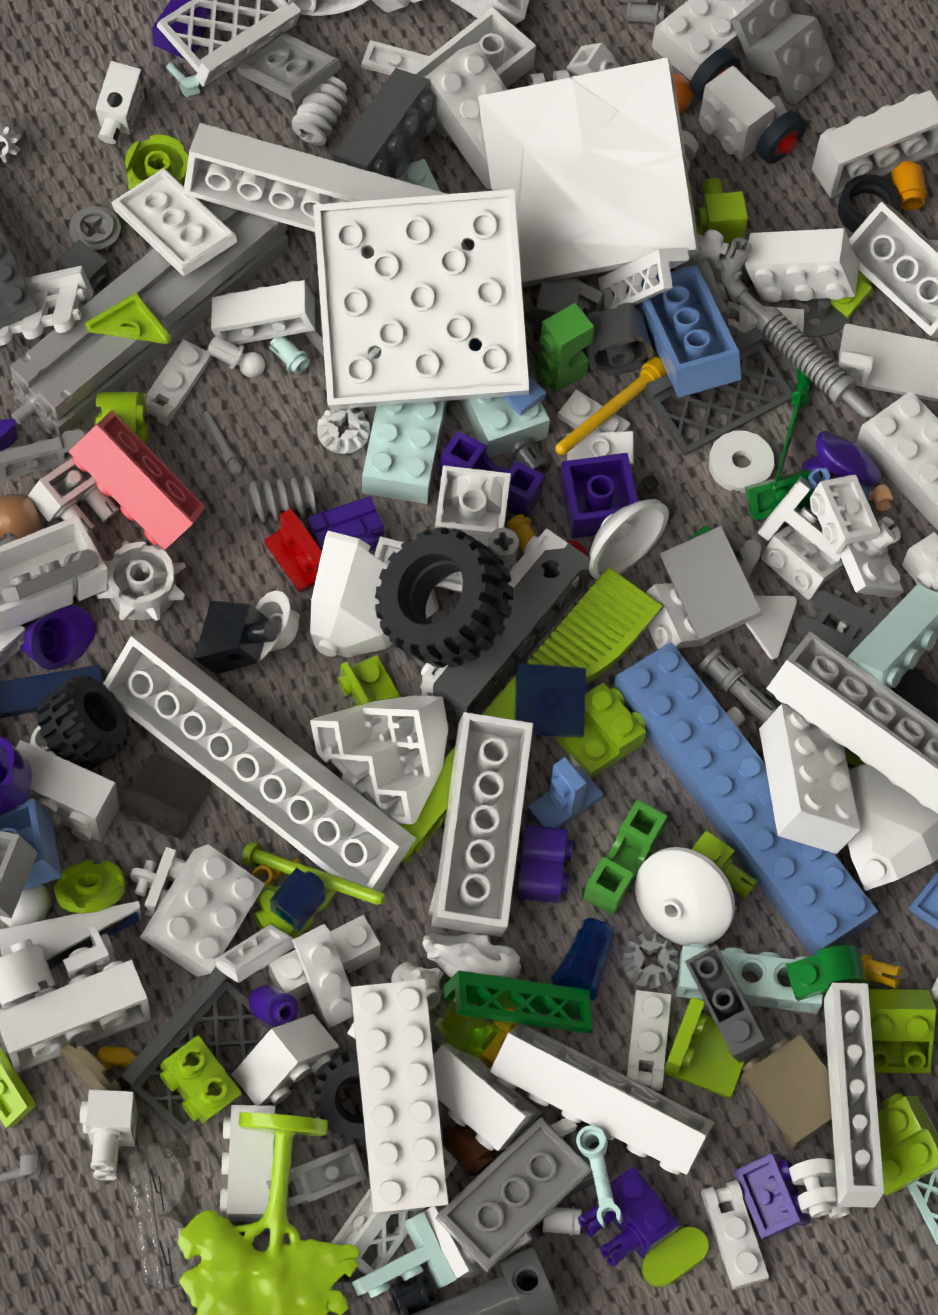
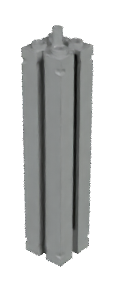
M209 202L205 207L235 233L238 242L185 277L153 248L79 309L82 314L81 320H76L70 330L58 333L54 329L27 351L25 357L19 358L10 365L13 379L11 384L16 395L14 400L20 407L11 414L12 418L20 425L32 414L37 413L39 417L36 420L40 427L47 433L53 431L58 437H61L65 431L78 425L98 408L96 407L98 392H117L210 315L212 313V297L225 295L230 292L236 293L271 264L274 258L283 254L288 249V236L284 234L287 230V224ZM137 292L171 335V342L163 344L91 333L87 331L85 322Z

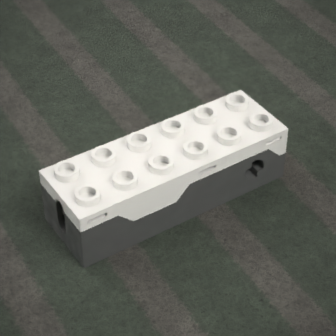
M547 528L539 538L533 536L524 549L525 554L519 561L516 560L514 565L508 569L511 575V582L507 584L513 587L514 594L513 600H509L508 604L512 607L510 618H505L503 625L506 628L502 635L497 634L493 639L495 644L488 651L481 650L479 652L480 657L472 662L463 659L464 664L461 666L450 667L446 665L441 668L434 667L429 663L425 664L421 671L423 676L420 689H422L421 696L443 697L448 722L458 728V723L464 712L480 715L586 587L590 558L582 544L575 540L564 541Z

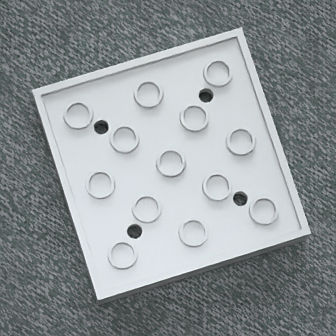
M515 189L313 205L327 403L330 409L530 395ZM465 240H472L475 246L472 250L466 251L462 248V243ZM370 247L374 250V255L368 259L362 256L363 249ZM472 340H479L482 343L481 349L472 351L469 348L470 342ZM373 347L381 349V356L377 359L369 356V351Z

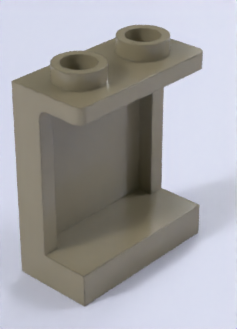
M801 1034L792 1040L789 1037L780 1040L771 1048L773 1053L763 1060L758 1056L748 1062L742 1068L744 1073L739 1082L743 1088L748 1086L783 1132L785 1136L782 1141L791 1152L832 1124L829 1071Z

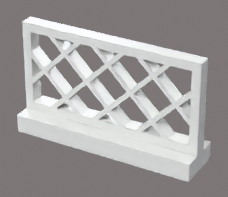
M191 0L158 21L157 27L196 70L197 75L195 78L205 87L238 65L281 32L286 33L297 23L301 10L294 2L288 4L285 0H269L278 7L274 12L260 10L261 0H256L255 9L238 6L239 0H234V5L217 2V0ZM197 7L211 9V20L194 17V9ZM216 10L233 13L232 24L215 21ZM238 14L255 17L254 25L251 27L237 25ZM174 22L188 24V35L175 33L169 25ZM193 25L210 28L209 39L192 36ZM215 29L232 32L231 40L228 42L214 40ZM191 44L209 47L208 55L199 60L191 51Z

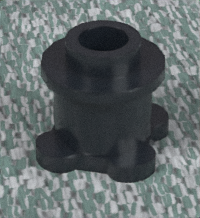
M417 1275L413 1276V1281L399 1287L397 1284H394L388 1289L398 1315H411L430 1307V1302L435 1301V1296L428 1280L421 1281Z

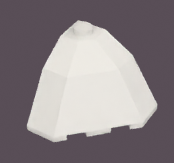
M328 531L325 536L311 599L310 634L314 645L320 653L326 656L334 657L339 655L346 658L386 649L393 643L389 641V637L380 628V621L382 620L376 616L375 605L379 604V600L375 598L376 586L381 585L382 580L379 579L382 568L387 569L390 561L387 557L381 561L370 554L368 551L371 546L361 539ZM434 589L427 600L426 619L435 613L439 606Z
M414 695L373 701L310 720L316 753L325 763L331 761L343 773L341 779L360 795H364L374 806L396 823L413 824L417 821L443 768L448 735L443 697Z
M864 763L848 769L860 830L847 844L865 891L901 879L938 859V814L931 808L920 804L913 795L902 787L891 783L887 776L873 766Z

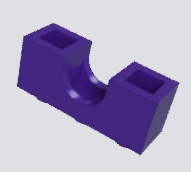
M459 431L455 433L441 454L440 476H442L443 465L511 473L507 510L516 515L523 514L527 518L542 495L544 474L516 460L510 469L496 465L487 456L485 444Z

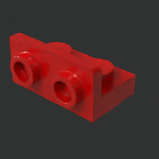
M290 508L280 514V529L265 538L264 542L297 591L303 592L315 585L322 551Z

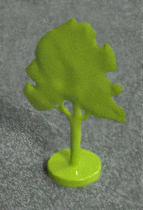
M242 1112L239 1114L240 1128L275 1134L269 1202L263 1217L258 1222L233 1226L227 1218L218 1215L215 1210L210 1209L196 1215L188 1226L180 1232L178 1245L182 1249L184 1257L186 1259H191L196 1255L202 1257L201 1263L195 1268L184 1272L179 1282L184 1291L190 1296L191 1305L197 1308L196 1315H327L329 1311L342 1315L349 1309L343 1293L331 1289L344 1274L351 1277L352 1273L359 1266L356 1261L360 1255L359 1249L351 1244L342 1246L314 1239L300 1240L296 1227L291 1225L287 1218L294 1135L325 1136L328 1133V1120L270 1113ZM266 1228H270V1244L267 1250L264 1252L255 1250L252 1245L255 1237ZM239 1232H245L244 1236L240 1235ZM287 1233L291 1240L289 1245L284 1243V1235Z

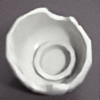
M44 884L22 891L12 918L0 916V920L9 927L46 920L51 907H53L49 889Z

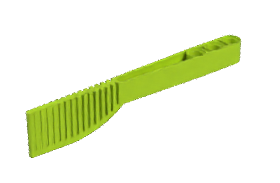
M608 567L567 617L564 618L561 624L558 625L556 630L552 632L549 639H546L543 646H540L538 652L534 653L533 658L528 660L527 665L522 667L482 715L527 722L546 698L575 690L593 681L618 662L662 610L663 605ZM455 747L444 758L442 771L417 821L413 824L397 823L416 838L402 860L406 864L412 860L409 857L414 851L419 852L446 820Z

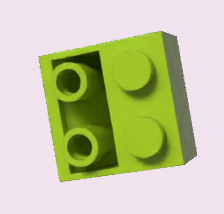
M868 989L875 1073L930 1074L936 1019V1007L930 991Z

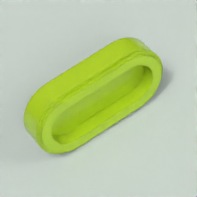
M685 1227L677 1231L645 1256L642 1263V1274L645 1280L655 1287H666L701 1263L709 1249L706 1235L695 1227Z

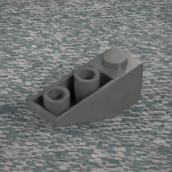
M714 945L686 960L685 963L732 1057L741 1063L772 1047L719 947Z

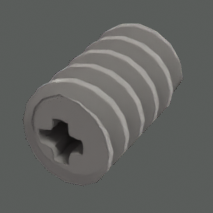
M309 476L303 477L301 486H299L295 477H291L288 487L285 486L282 478H279L274 489L269 480H264L261 490H259L255 481H251L249 489L246 491L249 524L253 523L255 514H258L262 523L266 522L269 512H271L275 521H279L281 511L285 512L290 508L293 512L298 510L302 518H306L308 508H311L314 515H316L314 489Z

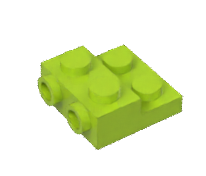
M604 682L578 698L575 707L548 723L547 728L569 756L570 754L580 765L579 768H582L589 778H593L642 746L647 732L643 717L638 712L631 714L624 706L625 700L621 692L615 687L609 689Z
M897 1093L882 1102L884 1109L878 1112L885 1195L896 1193L938 1169V1136L918 1096L903 1097L902 1093Z

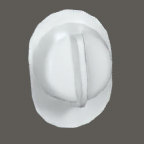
M275 590L267 593L255 607L269 618V621L273 622L277 629L276 639L273 642L264 643L260 660L269 652L286 648L290 645L298 631L300 615L291 609L289 598L281 591Z

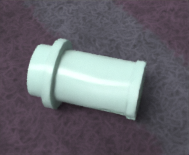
M287 336L275 337L271 341L269 349L286 364V369L289 372L300 374L308 367L310 360L308 359L307 352L304 350L300 351Z

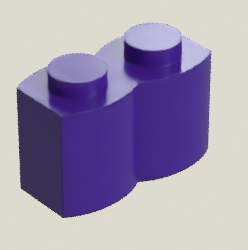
M525 824L517 890L518 899L559 903L560 894H567L569 873H563L564 860L571 861L573 840L566 839L567 829Z

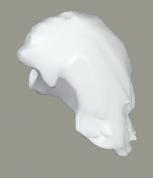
M472 932L458 936L432 933L425 935L422 944L427 952V958L437 962L439 967L451 978L458 970L514 979L520 974V957L516 951L508 946L492 945L488 935Z

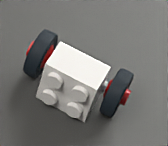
M721 48L715 51L698 67L690 82L692 92L702 99L699 116L701 127L706 133H713L721 141L723 149L730 155L734 154L740 161L756 150L757 154L768 164L778 162L800 142L807 129L806 121L795 111L786 112L773 121L776 106L739 71L741 66L740 58L729 48Z

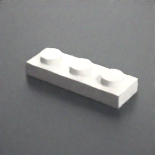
M323 924L293 939L292 942L320 1015L328 1029L353 1017L351 986L330 930Z

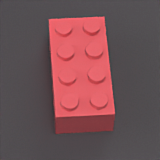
M113 410L104 416L68 451L73 456L72 460L75 465L83 472L88 471L97 480L96 484L100 491L108 497L112 496L121 505L122 513L129 520H136L145 530L144 534L147 539L156 546L160 545L164 550L195 522L206 507Z

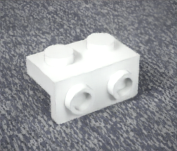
M673 583L654 584L646 592L663 605L662 610L647 627L657 649L670 642L677 649L699 647L708 642L700 643Z

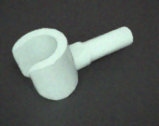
M173 63L167 65L166 68L179 82L180 89L185 97L200 93L198 88L199 82L195 78L196 75L185 78L184 74Z

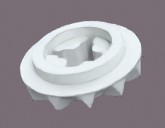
M354 408L325 410L321 419H318L317 434L320 442L328 450L335 453L348 454L359 450L365 445L369 438L370 425L363 411L359 412ZM348 419L349 429L351 430H345L344 434L339 438L337 426H341Z

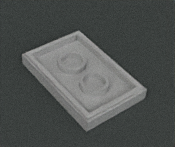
M281 32L236 66L238 72L243 77L294 103L342 68L339 59L284 32Z
M722 526L660 553L661 559L700 643L763 616Z

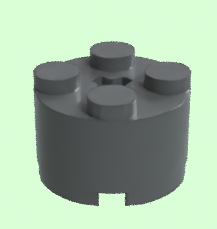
M622 303L615 309L603 312L595 311L586 315L594 326L592 344L585 347L590 369L594 373L599 374L598 370H605L607 376L633 372L643 366L642 360L647 356L649 360L652 358L653 347L645 318L640 311L635 309L634 304Z

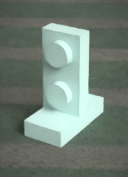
M424 1212L403 1222L416 1249L351 1282L357 1296L368 1292L370 1297L373 1298L391 1288L388 1283L391 1279L401 1275L403 1281L423 1272L420 1265L422 1263L436 1289L457 1280Z

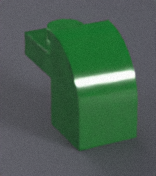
M840 945L817 950V955L785 964L797 1001L826 993L832 983H866L868 987L871 986L862 955L855 946Z

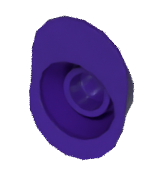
M73 605L63 607L34 620L28 625L24 633V643L19 646L20 650L27 652V655L41 668L46 670L58 669L82 657L94 640V622L90 614L81 607Z

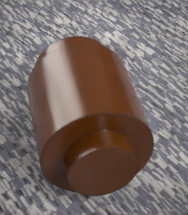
M457 1123L444 1137L447 1151L469 1176L479 1175L494 1161L497 1151L495 1149L491 1151L480 1144L475 1138L478 1133L466 1124L463 1127Z

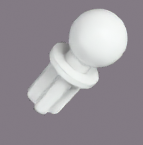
M217 336L209 343L208 354L230 364V369H233L236 364L239 365L240 371L247 377H257L265 369L263 357L256 352L242 353L243 345L237 347Z

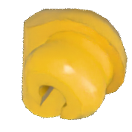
M114 1046L100 1048L96 1056L106 1067L105 1072L110 1070L112 1066H121L126 1070L137 1057L129 1048Z

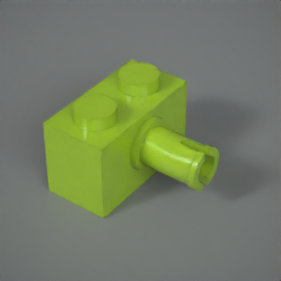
M710 178L702 183L705 196L703 206L697 210L699 224L696 225L697 234L704 236L707 230L720 232L724 237L723 242L729 244L728 253L731 243L735 238L744 239L748 221L743 191L723 193L722 180Z

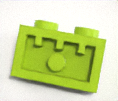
M377 655L351 667L347 661L340 664V677L337 680L345 696L351 694L356 703L353 707L373 701L400 698L398 691Z

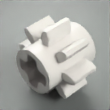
M12 123L8 126H1L0 124V158L4 163L9 160L10 153L17 155L21 150L15 144L22 136L15 133L12 129Z

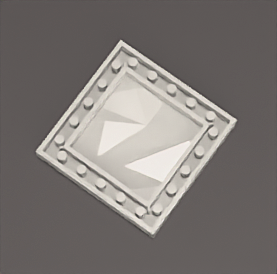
M668 57L478 96L492 191L515 189L522 287L541 284L542 281L553 282L616 270L657 249L687 247L688 256L700 254L673 69Z

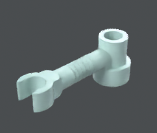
M594 1125L586 1126L577 1134L576 1143L580 1152L589 1158L599 1200L597 1219L600 1225L605 1228L604 1214L608 1211H614L619 1224H621L623 1216L618 1206L615 1205L604 1159L607 1152V1138L601 1128ZM592 1143H599L595 1149H589Z

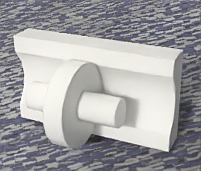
M165 848L156 874L153 873L156 863L151 860L146 861L143 869H132L130 878L138 883L135 893L145 896L147 888H151L145 902V907L147 908L145 915L151 917L154 915L168 892L166 890L168 882L175 881L186 861L176 858V850Z

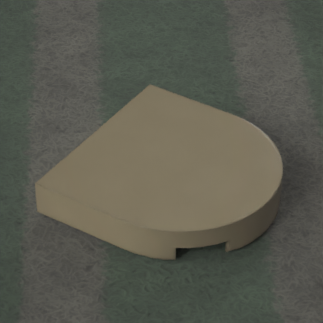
M69 1040L60 1049L63 1062L93 1090L121 1091V1087L116 1079L111 1083L106 1079L105 1076L107 1074L104 1071L106 1067L83 1045H79L76 1048L75 1041Z

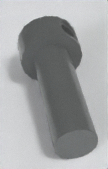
M534 1247L499 1261L504 1276L411 1315H561L538 1255ZM534 1287V1289L531 1291H525L528 1288Z

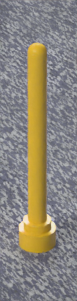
M652 357L642 366L640 376L556 445L555 450L557 454H567L642 392L648 383L666 375L667 372L661 359Z

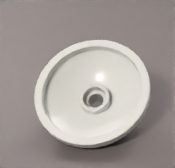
M647 499L625 506L614 514L609 515L602 522L588 556L590 558L589 573L598 580L607 568L610 567L622 575L642 560L661 537L668 522V508L660 500Z
M671 847L655 852L640 867L635 881V894L638 906L650 926L664 938L683 946H689L693 943L708 945L718 940L728 930L735 913L734 894L724 873L709 858L691 849Z

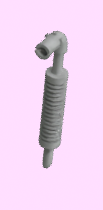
M735 238L726 257L721 259L723 263L719 267L721 270V282L727 295L735 303L740 302L758 319L755 328L757 327L759 332L770 343L778 348L780 352H783V355L792 361L798 369H801V372L810 378L812 382H815V385L819 386L833 402L838 404L845 400L862 417L876 415L877 412L853 391L856 381L852 377L847 375L845 371H842L838 364L833 362L827 354H824V351L819 349L813 341H810V338L806 337L776 307L766 310L748 293L749 288L743 284L740 277L742 275L741 269L752 250V246L749 243L745 250H743L747 240Z

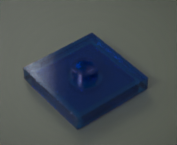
M518 663L516 666L514 720L533 723L532 735L583 738L586 668Z

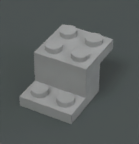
M755 0L731 19L752 72L777 77L784 97L790 104H797L837 70L818 18L792 13L788 0Z

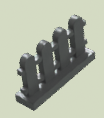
M837 589L833 594L824 590L818 591L813 596V606L819 612L816 619L808 616L797 619L795 623L796 634L802 638V641L810 631L846 658L892 611L880 605L875 614H873L872 606L865 604L863 608H860L842 599L844 597L843 592ZM830 617L844 623L849 629L843 634L825 625ZM860 632V633H861L860 636L858 637L857 640H855L856 636H857L858 633ZM784 642L778 656L779 661L784 664L798 645ZM773 668L764 669L759 676L761 686L766 689L779 671ZM768 690L765 692L767 698L774 700L775 696Z

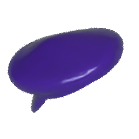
M822 431L817 437L816 451L818 455L808 458L802 463V468L808 471L819 469V472H821L823 468L839 477L856 475L860 484L869 486L877 484L881 477L879 467L864 450L829 431Z

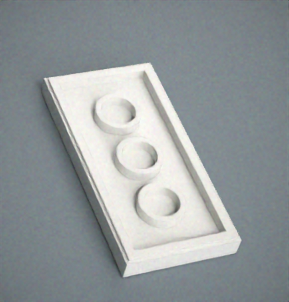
M163 168L111 203L114 211L185 277L238 241L235 233L197 198L184 195V186Z

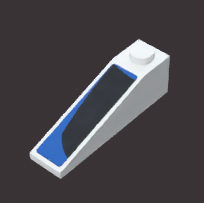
M139 901L112 906L94 913H78L0 929L1 955L5 956L12 953L10 946L31 939L33 945H41L51 970L63 963V960L68 958L73 951L93 946L89 932L90 927L96 925L100 936L106 933L110 937L141 920Z

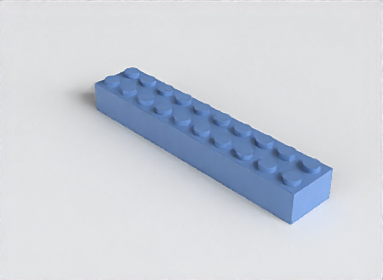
M672 642L616 675L614 687L623 695L625 700L624 706L631 714L638 712L643 717L646 723L647 738L729 847L735 850V855L751 876L758 880L757 884L812 956L818 954L817 950L844 944L873 924L878 910L834 853L778 836L765 763Z

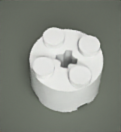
M31 939L10 946L12 953L0 957V1003L2 1007L10 1002L19 1001L41 991L39 984L47 982L49 988L56 985L41 945H33Z

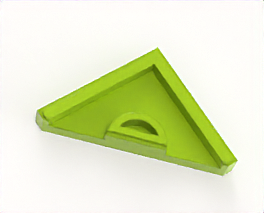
M137 292L85 322L87 331L91 333L163 344L171 342V335Z

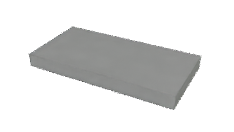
M540 1117L436 1215L435 1219L488 1272L592 1172V1169Z

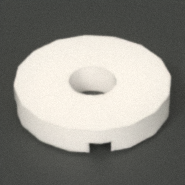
M732 431L722 435L714 442L709 454V471L714 480L724 489L741 491V493H746L745 486L769 480L775 465L774 453L768 442L759 435L749 431ZM736 456H745L749 459L750 465L740 468L733 463L732 459Z

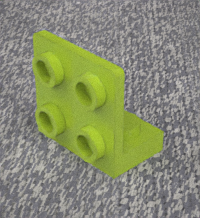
M691 997L668 1057L664 1074L730 1099L745 1061L739 1063L732 1057L713 1017L701 1013L705 1001Z

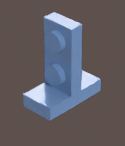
M564 757L553 766L549 792L527 806V811L539 826L561 828L602 799L603 793L582 768L576 771Z

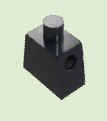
M210 601L194 659L217 674L255 664L260 660L264 643L273 642L276 639V626L252 605Z

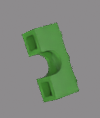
M576 303L542 321L536 375L542 385L545 387L549 385L555 393L583 378L588 372L589 359L582 349L592 344L594 326Z
M639 800L635 801L620 827L610 852L606 857H602L586 884L583 900L613 916L615 915L634 883L640 867L648 859L662 835L667 815Z

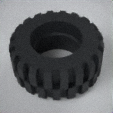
M446 527L433 529V533L428 530L416 534L417 539L412 540L409 538L400 545L402 549L398 553L393 552L388 558L390 563L387 569L382 568L379 579L382 580L381 585L376 586L375 598L379 600V604L375 605L376 616L382 620L380 621V628L383 633L399 649L434 667L443 668L446 665L450 667L461 666L464 664L463 659L472 662L480 657L479 652L481 650L488 651L495 644L493 639L496 635L501 636L506 628L503 625L505 618H510L512 607L508 605L509 600L514 598L513 587L507 584L511 582V575L509 570L504 567V561L498 554L461 530L455 528L449 530ZM455 572H461L463 587L457 605L442 620L428 624L426 604L431 591L444 577Z

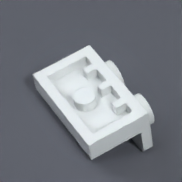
M850 475L820 481L810 497V506L812 512L818 517L823 529L824 540L830 545L833 554L841 553L847 544L876 539L881 530L857 476Z
M791 525L776 533L761 555V559L808 600L813 598L822 584L838 574L844 566L841 560L836 562Z
M96 925L89 928L93 947L79 948L63 960L69 981L82 974L92 976L102 972L106 965L116 961L113 955L115 952L108 935L105 933L100 936Z

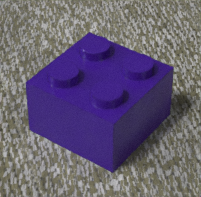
M628 453L562 461L559 481L571 539L596 535L602 522L609 515L614 514L625 506L638 502Z

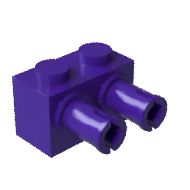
M635 1166L610 1183L615 1205L620 1209L623 1220L619 1224L614 1211L606 1212L603 1220L605 1226L613 1221L622 1233L607 1244L602 1245L600 1250L604 1259L609 1255L611 1256L607 1262L613 1267L635 1250L642 1259L645 1258L650 1251L671 1237L680 1225ZM599 1204L580 1215L577 1219L581 1229L588 1225V1229L584 1232L589 1237L594 1236L596 1232L603 1228L597 1219Z

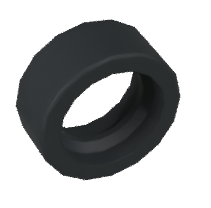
M864 174L856 176L846 183L838 203V216L842 224L850 232L855 233L868 218L852 208L851 200L855 195L862 193L876 195L898 212L900 209V195L897 188L888 179L878 175Z

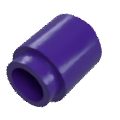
M273 985L260 986L249 997V1007L252 1014L257 1019L273 1027L294 1021L297 1017V1000L291 994Z

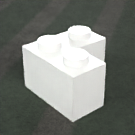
M314 1014L272 1028L231 1075L255 1105L264 1106L269 1103L278 1105L291 1094L289 1088L293 1083L302 1080L311 1072H314L315 1075L321 1073L330 1062V1057L339 1048V1045Z

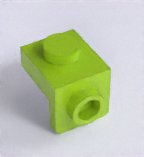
M859 270L855 297H845L839 300L830 299V306L849 320L867 297L872 298L875 294L870 286L873 282Z

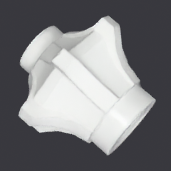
M405 962L394 970L391 977V982L425 979L428 1010L435 1008L439 1004L444 991L439 987V981L444 974L439 968L425 969L415 966L411 962Z

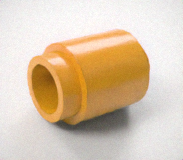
M913 161L899 163L892 170L891 176L893 185L897 188L900 195V207L904 210L918 209L925 204V198L927 197L923 168L920 164Z

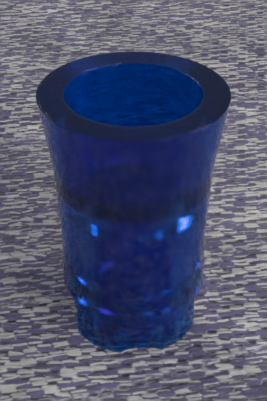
M595 918L585 919L581 929L577 931L563 961L551 977L552 983L554 985L587 989L590 993V1001L597 999L602 975L613 948L612 942L615 937V929L607 922Z

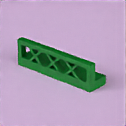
M460 970L444 985V999L456 1000V1015L581 1033H589L593 1029L590 993L587 989ZM467 1002H469V1003H476V1004H483V1005H482V1006L469 1005V1004H467ZM505 1008L516 1009V1010H515V1011H510V1010H506ZM538 1013H545V1014H549V1015H548V1016H544V1015H539ZM580 1013V1021L570 1018H575Z

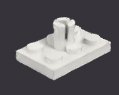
M883 517L877 522L881 533L876 539L847 544L843 551L839 553L856 593L895 598L904 592L899 582V572L892 565L887 554V546L897 542L901 538V534L897 526L891 530L888 529L894 523L888 517Z

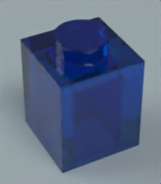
M296 867L270 899L271 912L300 932L325 901L323 881L310 871L304 873Z

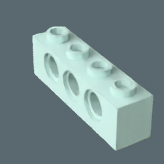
M693 943L689 946H683L679 959L676 997H694L704 1000L685 961L709 949L708 945ZM740 948L720 950L750 1006L812 1014L818 1013L822 1005L823 994L797 1001L792 987H784L777 980L779 976L789 977L785 964L808 957H796L794 960L781 958L779 954L773 952H763L759 955L746 954ZM746 971L753 972L758 976L759 981L755 983L748 982L743 978L742 973Z

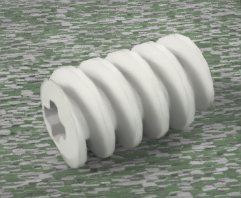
M331 75L308 92L303 99L302 105L299 106L297 114L293 117L292 130L294 133L316 146L324 145L327 140L326 136L331 134L332 126L336 124L337 117L342 113V107L347 104V97L345 95L347 93L346 84Z

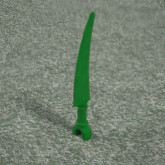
M797 367L796 378L798 383L796 390L791 394V403L794 409L772 491L776 489L801 408L809 402L808 392L810 384L813 383Z

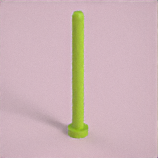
M252 841L247 843L242 853V864L249 867H255L257 864L264 865L375 905L383 904L386 898L381 891L262 851L261 845Z

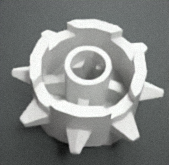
M124 541L122 542V547L115 551L114 558L111 561H104L108 569L107 590L96 594L98 599L110 598L111 603L120 612L119 620H146L153 618L155 621H158L160 615L172 606L174 600L184 599L185 594L176 586L175 575L186 566L185 563H172L171 558L160 545L156 546L153 544L147 546L146 542L142 541L134 543Z

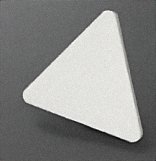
M755 596L763 616L745 623L765 653L772 660L779 656L797 603V599L794 596Z

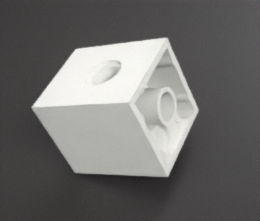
M443 465L435 528L446 527L449 530L454 528L461 530L489 547L488 540L491 533L505 526L511 473Z

